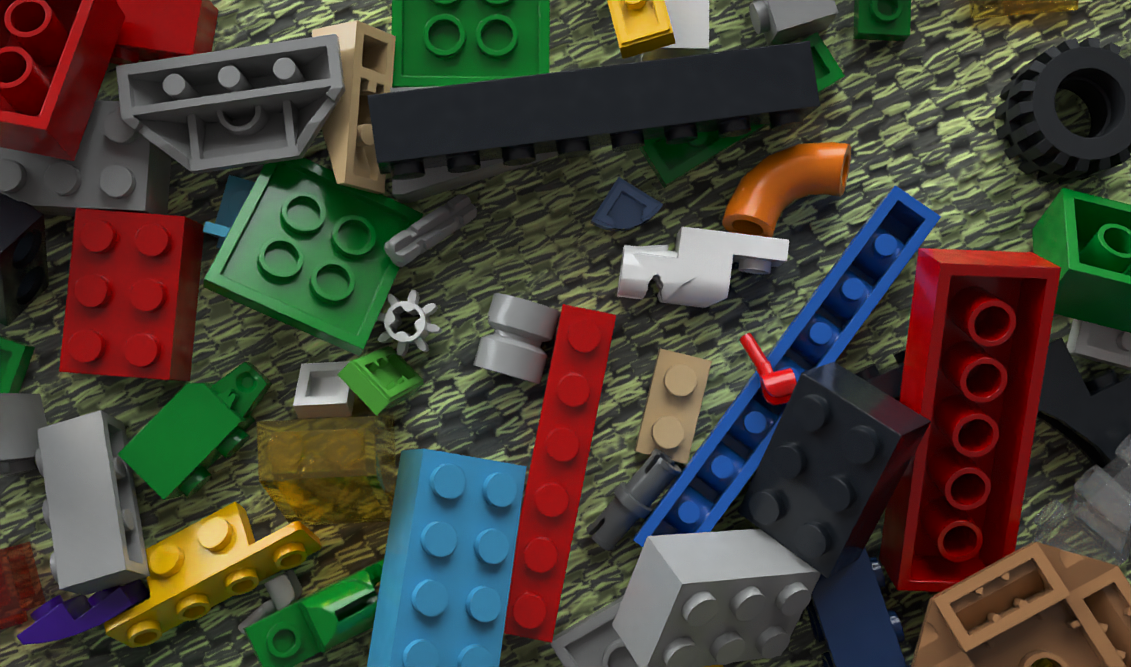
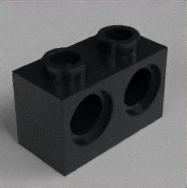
M0 193V323L8 327L47 289L49 280L44 214L26 202L17 201Z

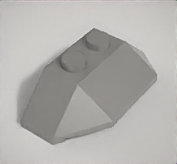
M337 34L116 66L121 120L193 174L303 158L345 92L340 44Z

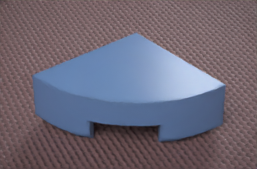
M618 177L592 218L591 224L610 231L631 230L637 228L635 226L641 223L645 224L659 212L663 204Z

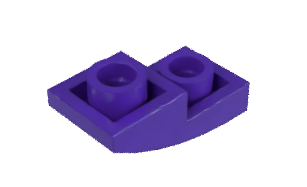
M138 579L123 586L118 585L96 592L89 598L81 594L64 601L58 595L30 614L34 623L18 634L17 638L22 645L61 640L80 634L140 604L150 597V593L142 581Z

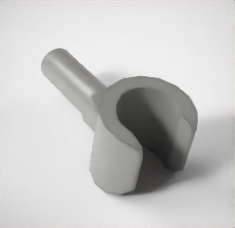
M291 569L264 583L271 599L262 603L238 625V629L242 634L246 635L243 628L286 607L302 595V586L294 570Z

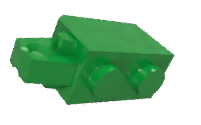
M243 362L217 383H187L118 455L163 500L179 497L183 494L189 498L198 492L212 477V474L207 469L221 455L225 459L231 457L248 441L250 436L245 430L255 421L250 414L272 386V383L250 362Z

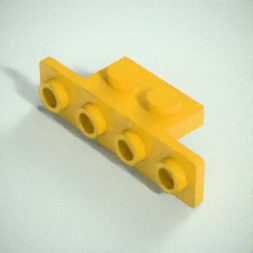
M235 501L145 549L150 574L146 579L151 598L104 623L105 633L107 636L131 648L150 645L159 640L163 633L185 621H192L205 616L213 606L228 598L252 591L258 586L260 581L273 574L299 566L306 560L307 556L322 548L319 537L300 521H294L255 542L247 512Z

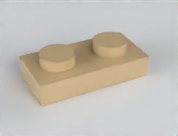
M661 348L658 350L634 449L635 452L652 455L651 453L654 449H659L675 462L688 463L712 361Z

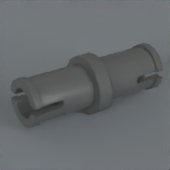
M654 449L651 453L652 455L628 483L620 482L614 489L616 497L597 519L586 528L588 534L592 535L591 538L603 549L612 552L616 548V544L639 518L646 519L654 510L651 504L669 483L682 472L680 467L675 465L676 463L661 450Z

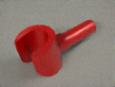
M747 333L743 335L739 341L757 368L756 371L760 376L761 388L766 402L772 405L787 403L797 384L793 370L788 368L773 372L770 361L767 360L752 334Z

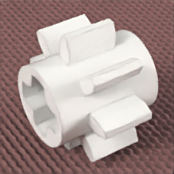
M413 289L408 295V301L400 302L394 295L388 294L387 298L391 307L386 314L380 313L377 320L384 322L386 331L378 337V341L381 343H387L393 339L399 341L397 355L400 356L406 355L409 344H416L423 352L429 351L428 344L424 339L428 336L429 332L435 334L442 332L440 327L431 324L429 318L430 315L437 311L438 306L435 303H430L423 308L419 307V292ZM404 311L413 316L420 315V318L414 323L417 332L412 336L404 331L397 332L396 329L402 324L399 315Z

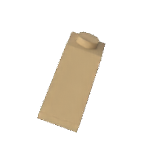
M358 20L313 29L312 37L337 34L339 37L345 92L321 128L336 182L351 188L383 194L385 193L386 174H380L377 164L367 95L390 93L393 83L396 36Z

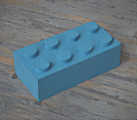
M424 448L401 451L367 667H499L527 466Z

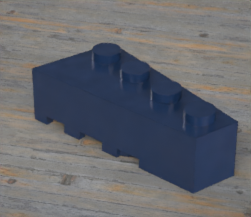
M864 548L858 560L831 577L826 578L821 574L812 591L811 600L806 607L814 638L817 642L825 641L828 652L821 654L822 666L911 667V665H906L899 645L905 641L901 622L894 610L887 611L880 589L886 586L882 568L875 556L868 557L866 548Z

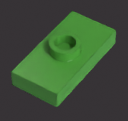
M389 346L350 361L337 374L376 416L408 399L425 384L414 369Z

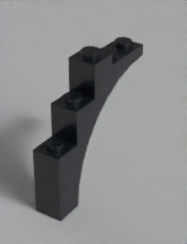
M1062 337L1052 338L1049 340L1037 418L1073 443L1103 475L1123 509L1131 512V373L1116 374L1114 369H1107L1083 380ZM906 347L893 353L896 359L894 364L878 370L876 364L873 363L852 373L892 398L900 396Z

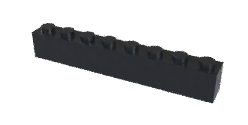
M810 41L367 95L380 174L391 173L393 180L420 178L425 176V169L447 166L450 173L470 172L481 168L480 161L503 159V165L506 166L523 165L534 162L536 154L557 152L558 158L561 159L576 158L590 154V147L610 144L612 145V151H630L645 146L644 140L664 137L668 145L683 144L698 139V133L717 130L721 138L736 137L751 132V126L770 124L772 131L788 130L803 125V119L820 106Z

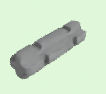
M459 194L449 200L444 206H440L412 224L408 229L392 237L385 243V252L391 258L393 264L403 267L476 218L477 209L467 195Z

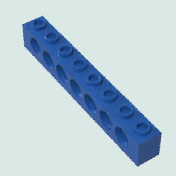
M895 185L881 200L766 356L767 360L770 361L773 372L791 368L798 382L802 372L835 362L941 216ZM755 371L634 535L633 541L641 547L644 546L647 536L711 532L758 468L787 403L772 405L766 402L757 371Z

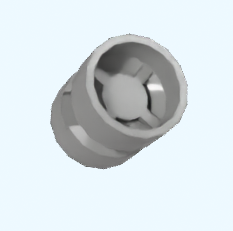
M494 293L488 312V324L494 329V333L481 337L473 365L540 384L548 359V355L540 346L542 342L552 340L561 312L522 298Z

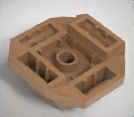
M1031 542L929 599L911 667H1031L1036 660L1041 658H1047L1053 667H1131V585L1117 565L1040 542Z

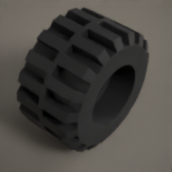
M1074 38L1063 41L1057 47L1052 46L1018 70L1010 78L1012 81L1003 87L999 97L1005 100V102L997 106L995 111V119L1004 120V125L997 128L996 132L998 140L1007 138L1010 143V147L1003 150L1009 160L1018 156L1022 160L1018 169L1025 174L1039 170L1037 180L1048 183L1058 178L1059 184H1070L1079 179L1082 181L1106 171L1131 158V55L1122 58L1119 55L1121 47L1112 42L1100 48V40L1097 38H1086L1080 43ZM1057 88L1075 93L1086 104L1091 117V127L1087 138L1072 133L1059 120L1055 109Z

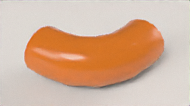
M838 142L804 143L765 157L741 178L726 206L722 220L723 227L731 233L773 237L776 223L782 211L793 201L808 195L841 197L845 191L849 174L851 145Z

